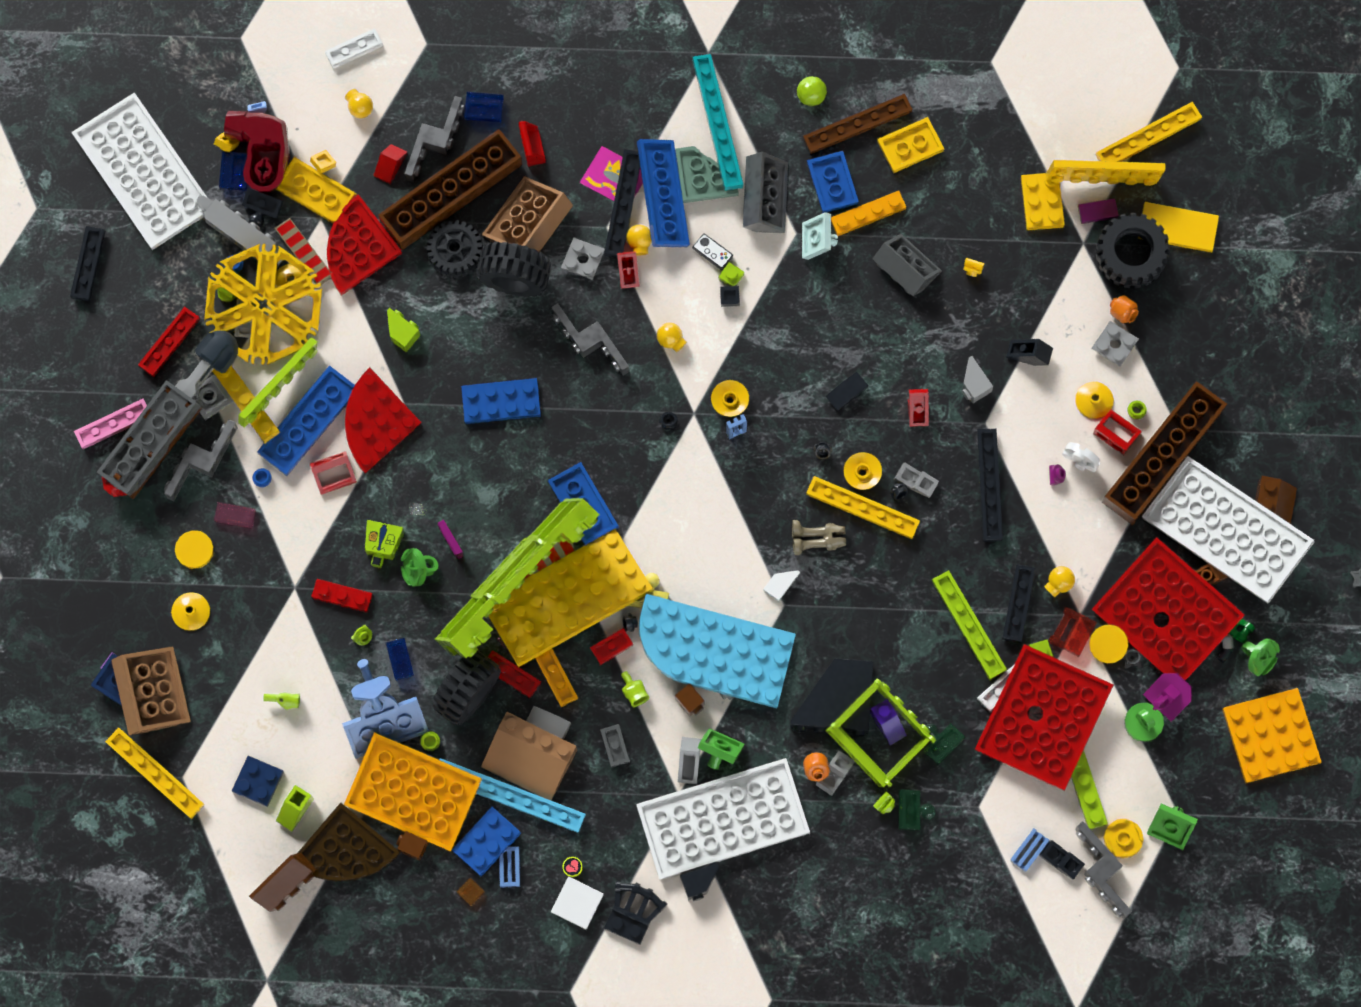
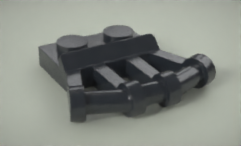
M616 881L615 905L604 929L641 945L651 921L666 908L668 903L662 901L653 892V889L643 888L637 882L630 884ZM632 891L625 908H621L620 892ZM640 894L644 896V900L636 915L630 912V908L636 895ZM649 900H651L657 908L645 919L642 915Z

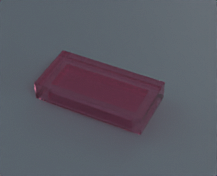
M218 502L214 522L252 529L256 509Z

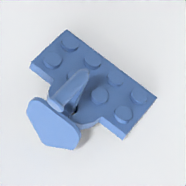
M362 659L357 663L365 682L356 685L351 690L355 700H363L360 707L361 717L342 723L355 759L365 756L374 732L399 743L429 732L417 697L397 703L394 697L385 693L391 687L389 678L381 676L373 679L368 666L369 662L366 659Z

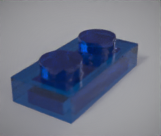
M405 638L386 642L395 681L414 676Z

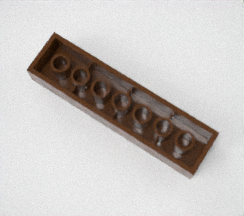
M498 129L378 214L380 223L401 250H404L522 166V157L500 129Z
M1196 381L1104 496L1102 503L1133 526L1222 414L1227 403Z

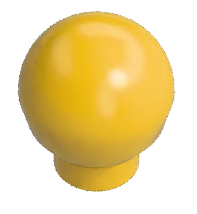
M356 89L350 90L345 95V99L348 102V110L352 116L362 119L372 113L373 101L368 95L359 93Z
M635 225L627 233V242L633 248V251H636V256L647 255L648 247L652 243L650 229L644 225Z
M665 323L657 331V340L665 348H672L675 352H679L687 343L683 338L682 330L675 323Z
M1056 567L1051 571L1048 579L1049 582L1044 587L1056 597L1059 593L1068 592L1073 588L1075 575L1068 567Z

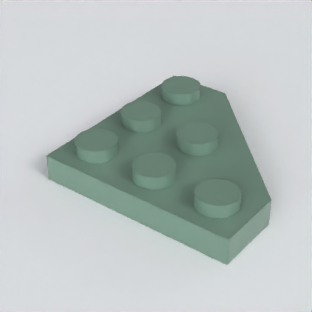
M695 146L675 148L683 203L739 196L738 189L724 190L719 166L716 161L705 156Z

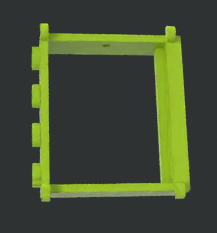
M876 679L830 725L826 732L878 787H885L886 785L891 787L892 783L890 780L929 741L934 743L936 739L929 734L930 731L924 724L920 725L916 721L917 716L911 710L907 711L902 706L904 704L903 701L897 696L894 697L889 692L891 690L889 686ZM876 690L885 699L889 700L890 704L922 737L887 774L840 727Z

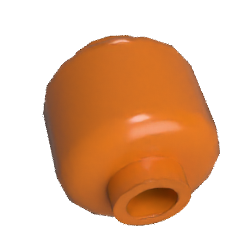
M1125 295L1114 298L1110 303V314L1121 323L1133 322L1139 313L1136 302Z
M811 753L804 759V771L809 780L818 782L828 777L830 768L828 759L824 754Z

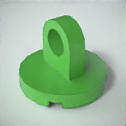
M417 548L405 550L401 557V561H403V566H401L403 579L412 587L421 586L426 576L433 575L439 566L434 557L423 556ZM426 563L430 564L432 568H428Z
M1264 639L1257 645L1245 641L1241 646L1242 651L1250 657L1248 663L1249 671L1256 676L1267 674L1277 662L1276 654L1280 651L1279 644L1272 639Z
M1138 703L1132 706L1126 713L1125 729L1134 740L1149 742L1156 739L1162 732L1164 726L1163 716L1160 711L1153 710L1154 706L1152 704Z

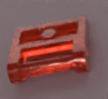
M1065 607L1064 615L1048 642L1079 657L1097 622ZM1073 618L1076 622L1064 642L1060 638L1068 622Z

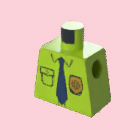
M367 520L365 551L366 554L373 556L371 566L382 568L384 558L394 559L405 533L403 527Z

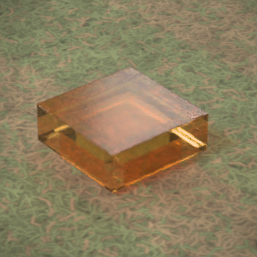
M471 878L457 891L470 906L485 892Z

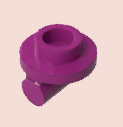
M1059 464L1049 466L1050 485H1057L1065 480L1066 471Z

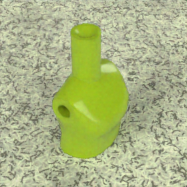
M628 671L623 672L621 676L626 685L622 688V692L631 703V706L637 707L648 701L650 697L645 690L643 682L641 680L633 681Z
M287 692L264 694L263 701L277 702L282 708L289 710L291 708H299L300 694Z

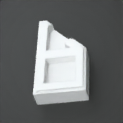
M791 571L774 574L763 591L777 601H780L800 572Z

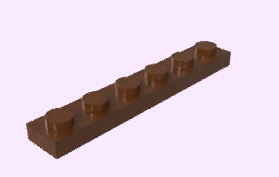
M902 94L803 136V140L811 155L907 115L913 109L906 95Z

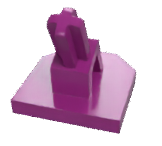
M1163 673L1143 695L1154 706L1153 710L1160 711L1172 722L1192 701V687L1178 673Z

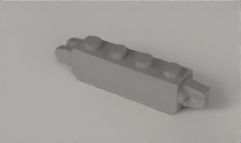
M204 195L198 197L197 205L204 212L205 222L242 250H247L260 244L259 251L261 252L262 245L266 244L265 250L270 252L272 246H276L274 237L268 233L263 234L259 231L260 227L255 223H248L244 220L245 216L240 212H233L225 201H218L216 198L212 201ZM280 260L277 265L279 266L283 260Z

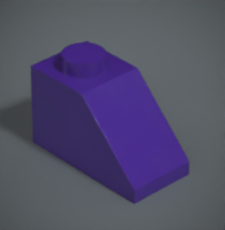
M888 699L870 709L872 718L890 746L907 736L897 713Z

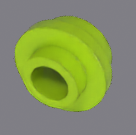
M1136 400L1129 404L1127 412L1131 418L1138 420L1145 416L1147 408L1143 402ZM1133 409H1140V413H1135Z

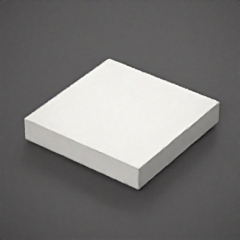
M568 876L551 913L587 930L604 894Z

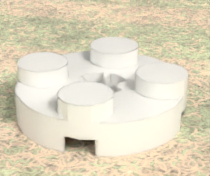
M1069 442L1062 455L1075 462V467L1079 470L1085 471V469L1095 472L1101 464L1099 463L1100 459L1087 448L1085 450L1079 449V444Z

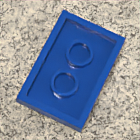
M843 151L807 160L822 214L859 204Z
M491 807L452 851L482 877L499 856L521 835V832L496 809Z

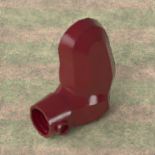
M228 111L224 123V136L241 142H249L247 160L243 170L245 182L252 189L262 193L273 191L283 181L290 156L288 127L285 121L265 113Z

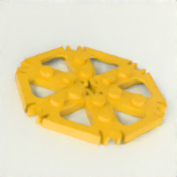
M260 244L220 261L225 268L223 269L219 264L216 265L221 270L219 275L210 273L216 281L208 277L204 321L212 318V320L205 323L206 326H215V329L211 332L219 330L228 332L252 321L250 347L246 350L238 347L237 356L249 363V356H252V364L259 357L262 359L261 365L265 364V357H267V365L298 352L304 345L301 341L304 340L305 343L308 341L306 339L308 334L316 337V333L311 328L319 330L322 288L314 290L321 286V283H312V279L317 277L316 274L308 276L315 271L286 250L278 246V253H275L276 246L273 245L272 250L268 252L265 250L266 244H263L262 251L260 252ZM250 257L257 258L256 286H253L233 271V266ZM280 260H286L300 270L301 276L275 288L277 263ZM218 288L226 289L244 302L219 314L214 311L215 292ZM305 296H310L313 298L312 319L304 322L283 306ZM255 299H258L259 301L267 300V305L272 310H269L268 308L260 309V304ZM271 323H274L294 338V344L279 352H271L269 349Z

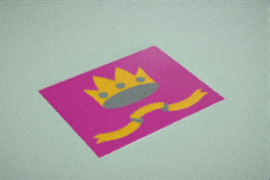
M601 146L580 183L614 201L623 157ZM641 167L635 196L643 184Z

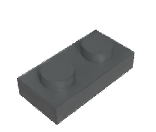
M619 724L600 729L611 768L630 763Z

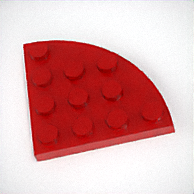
M359 194L342 209L341 214L334 221L327 243L329 272L341 296L402 254L401 249Z
M370 367L355 384L348 399L345 415V432L350 451L359 468L366 474L421 424V421Z

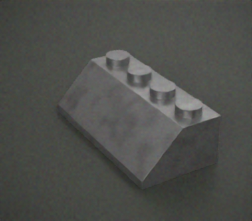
M764 152L746 156L744 228L762 233H785L788 162Z

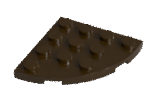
M340 802L297 853H302L317 869L313 873L315 878L327 881H351L380 871L394 861L401 852Z

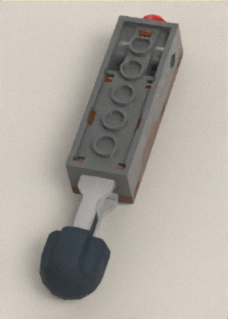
M221 330L209 333L195 349L196 355L202 360L187 379L179 380L176 386L167 380L97 471L102 476L103 489L113 497L128 495L134 500L202 410V407L196 402L200 397V386L213 369L220 373H226L235 361L238 354V344L231 333Z

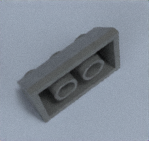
M902 234L883 243L873 257L877 266L884 269L894 281L903 286L904 290L912 296L922 292L942 271Z

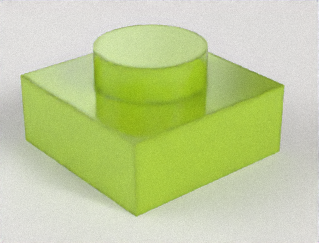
M728 262L718 279L728 286H737L745 272Z

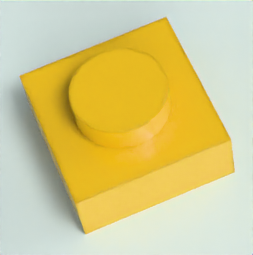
M223 132L215 138L214 145L230 153L238 147L240 141L226 138Z
M327 150L310 157V162L320 174L336 167L337 162Z

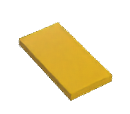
M293 157L287 166L283 181L276 188L277 191L331 223L338 219L342 209L357 196L355 192L323 173L320 174L318 170L296 157Z
M1144 202L1142 214L1147 215L1146 218L1149 220L1155 219L1157 221L1156 225H1161L1164 228L1163 233L1168 235L1169 245L1212 253L1218 215Z

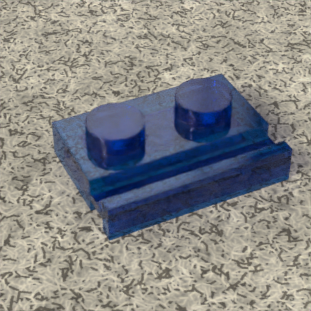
M467 92L464 111L465 120L501 122L504 95Z
M222 152L219 179L220 190L247 191V183L243 175L247 153Z

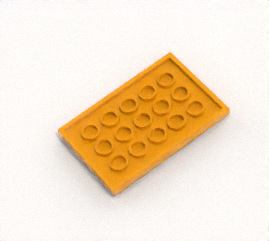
M374 732L344 805L452 851L483 778Z

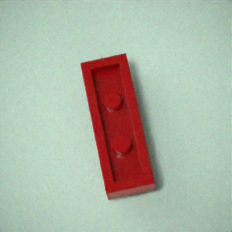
M317 579L311 597L312 599L368 613L373 594Z
M492 650L488 657L499 665L501 669L499 679L531 699L541 681Z

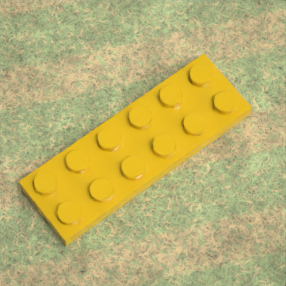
M1053 160L1046 172V180H1052L1054 183L1070 181L1071 183L1087 181L1091 184L1100 182L1117 184L1119 182L1126 183L1127 185L1144 183V185L1151 186L1157 184L1165 172V163Z

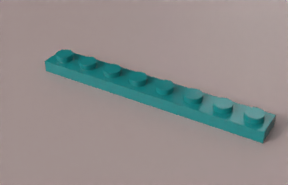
M711 54L694 56L692 61L724 190L743 188V180Z

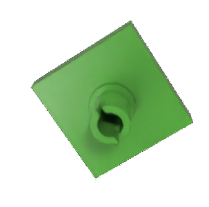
M709 728L701 739L698 749L711 754L710 760L707 763L710 768L719 769L722 759L734 764L745 744Z
M1161 803L1148 828L1147 834L1183 850L1198 819L1184 814L1182 808L1178 811V806L1171 808Z

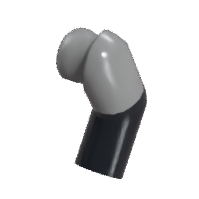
M1229 634L1220 642L1223 649L1216 657L1222 663L1234 651L1233 638Z

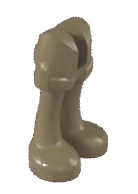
M792 520L794 555H800L802 551L810 548L826 547L830 551L846 546V538L832 537L846 534L845 527L828 523L825 527L805 528L801 526L800 521ZM814 536H821V537H823V539H817V540H801V539H797V538H802V537H814Z

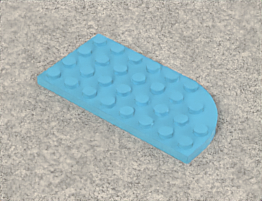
M645 595L639 619V636L646 656L662 674L683 684H691L694 687L773 708L778 707L795 633L661 597Z

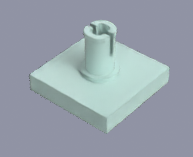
M823 213L802 223L803 259L809 260L831 250V246L837 245L838 240L835 239H838V236L831 234V214Z

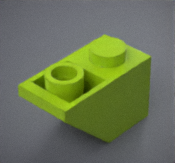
M389 308L387 315L391 341L407 352L420 337L419 326L411 320L410 322L405 320L404 315L400 311H393Z
M295 785L285 799L276 822L293 832L313 802L314 798L312 795Z

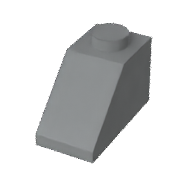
M973 356L968 359L962 393L967 400L970 399L972 403H975L991 393L993 385Z
M682 737L678 782L697 784L701 752L698 749V745L701 739Z

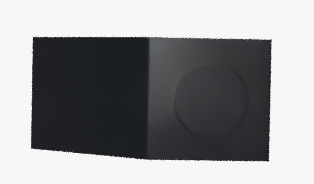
M1041 339L1011 340L1006 357L1033 366L1049 365L1053 347Z
M718 863L680 875L688 900L692 899L695 902L704 898L703 895L708 893L719 870Z

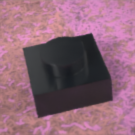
M739 286L720 287L721 307L740 306Z

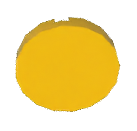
M189 531L179 537L176 542L175 553L183 566L189 569L202 568L212 559L214 547L207 534L201 531Z
M1103 625L1097 628L1091 635L1089 642L1090 651L1093 656L1104 663H1115L1121 660L1127 653L1129 646L1128 637L1125 632L1114 625Z
M1118 819L1110 823L1105 830L1103 838L1108 850L1115 857L1122 859L1131 858L1137 854L1144 840L1142 830L1138 824L1128 819Z

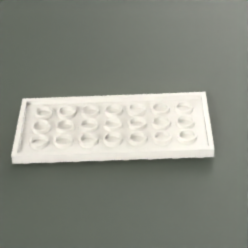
M135 93L72 132L152 250L204 217V212L197 205V199L201 195L206 196Z
M1189 456L1186 457L1142 516L1145 521L1267 604L1314 543L1312 538Z
M786 758L636 804L659 880L810 834Z

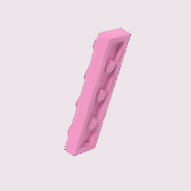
M141 399L75 430L74 433L82 449L130 428L146 408L145 400Z

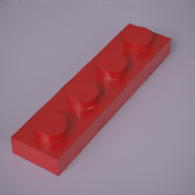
M184 307L138 366L152 377H155L200 321V317Z

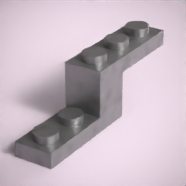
M454 97L444 129L422 123L405 171L407 181L414 182L415 176H419L421 170L419 165L421 160L425 159L426 149L446 155L448 149L452 148L454 141L452 138L453 133L458 131V119L465 110L461 97Z
M557 303L552 306V319L556 324L560 323L563 328L561 330L566 339H571L573 342L572 347L577 354L580 353L584 358L601 347L606 357L610 356L613 360L611 364L616 372L620 371L622 375L629 372V365L598 321L578 333L559 304Z
M228 419L227 423L222 425L219 432L221 435L211 446L212 452L194 444H190L188 448L184 449L182 461L175 466L173 470L174 476L171 481L166 483L164 488V494L168 499L175 501L191 468L210 477L213 476L238 429L235 422Z
M1082 821L1075 829L1077 837L1082 842L1086 841L1090 845L1089 850L1094 856L1101 858L1085 872V880L1091 887L1095 886L1098 889V895L1104 902L1108 901L1113 906L1111 909L1116 916H1122L1125 919L1132 912L1131 909L1106 883L1123 865Z

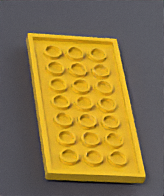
M614 529L524 579L523 585L517 590L513 589L510 593L511 597L506 603L495 604L492 607L494 610L488 617L515 663L520 667L641 599L646 594H650L653 592V588L617 530Z

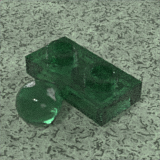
M951 723L940 734H938V728L934 724H927L925 726L929 729V734L936 741L934 743L931 742L923 751L931 760L939 765L965 739V736Z
M899 790V830L918 831L920 830V815L924 819L933 818L936 813L935 807L931 804H924L920 807V791Z

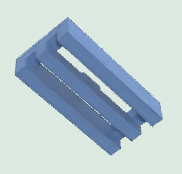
M744 414L740 416L739 421L736 417L733 419L732 424L730 421L726 422V433L729 439L747 432V420Z
M1033 828L1010 861L1026 872L1049 842V839ZM1033 835H1035L1037 838L1019 861L1016 860ZM1039 840H1042L1043 843L1041 844V846L1038 848V850L1035 852V854L1032 856V858L1029 860L1026 866H1024L1022 863L1031 853V851L1039 842Z
M508 847L505 850L508 858V882H504V853L499 856L500 888L520 887L519 847ZM512 851H515L516 882H512Z

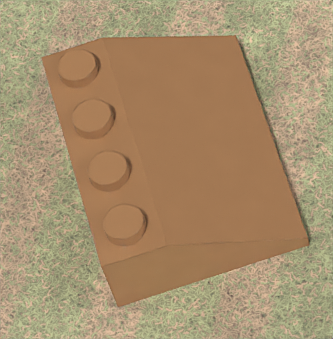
M524 176L482 233V236L492 243H515L540 252L573 204L563 192Z
M173 647L124 654L111 660L129 735L146 733L191 722Z
M506 712L481 768L535 795L552 801L577 752V746Z

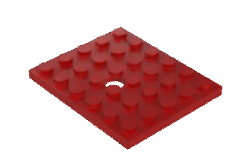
M1157 537L1092 608L1107 624L1121 628L1128 637V642L1162 673H1178L1185 681L1245 616ZM1159 612H1164L1169 616V623L1165 627H1158L1154 623V617Z
M1024 644L975 750L1065 791L1114 684ZM1034 706L1040 707L1043 711V717L1038 721H1032L1028 717V710Z

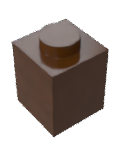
M688 684L675 695V700L689 717L693 714L695 716L704 709V699L691 684Z
M405 831L404 835L401 834L396 843L397 849L401 853L418 861H421L429 844L427 840Z

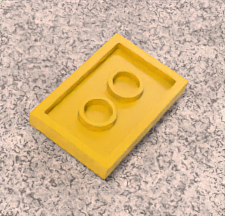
M928 117L877 140L893 174L944 151V147Z
M1046 173L1021 175L1026 230L1064 228L1060 183L1046 180Z

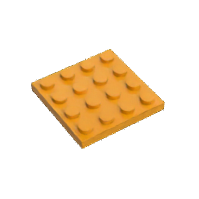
M1298 688L1222 709L1245 784L1321 763Z

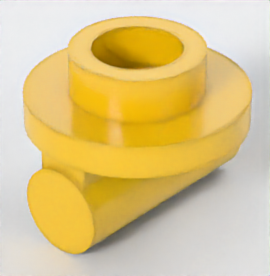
M968 258L965 259L963 270L967 271V275L977 277V274H982L984 263Z

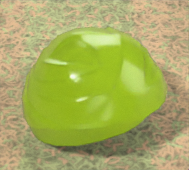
M818 77L804 78L797 87L799 100L808 106L819 105L824 101L827 94L826 85Z

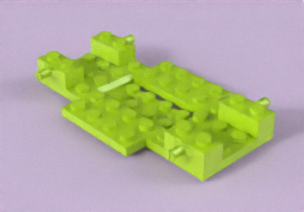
M583 498L564 499L527 538H524L470 596V601L444 627L435 640L450 655L455 656L457 654L463 658L468 656L471 658L478 651L476 647L481 645V643H485L491 637L490 632L493 630L482 618H487L494 609L492 607L495 604H504L510 599V593L513 589L517 590L525 582L523 579L526 575H531L536 571L539 561L541 559L544 561L551 554V548L556 543L561 541H567L568 543L579 542L584 536L583 532L596 524L598 521L596 518L600 514Z

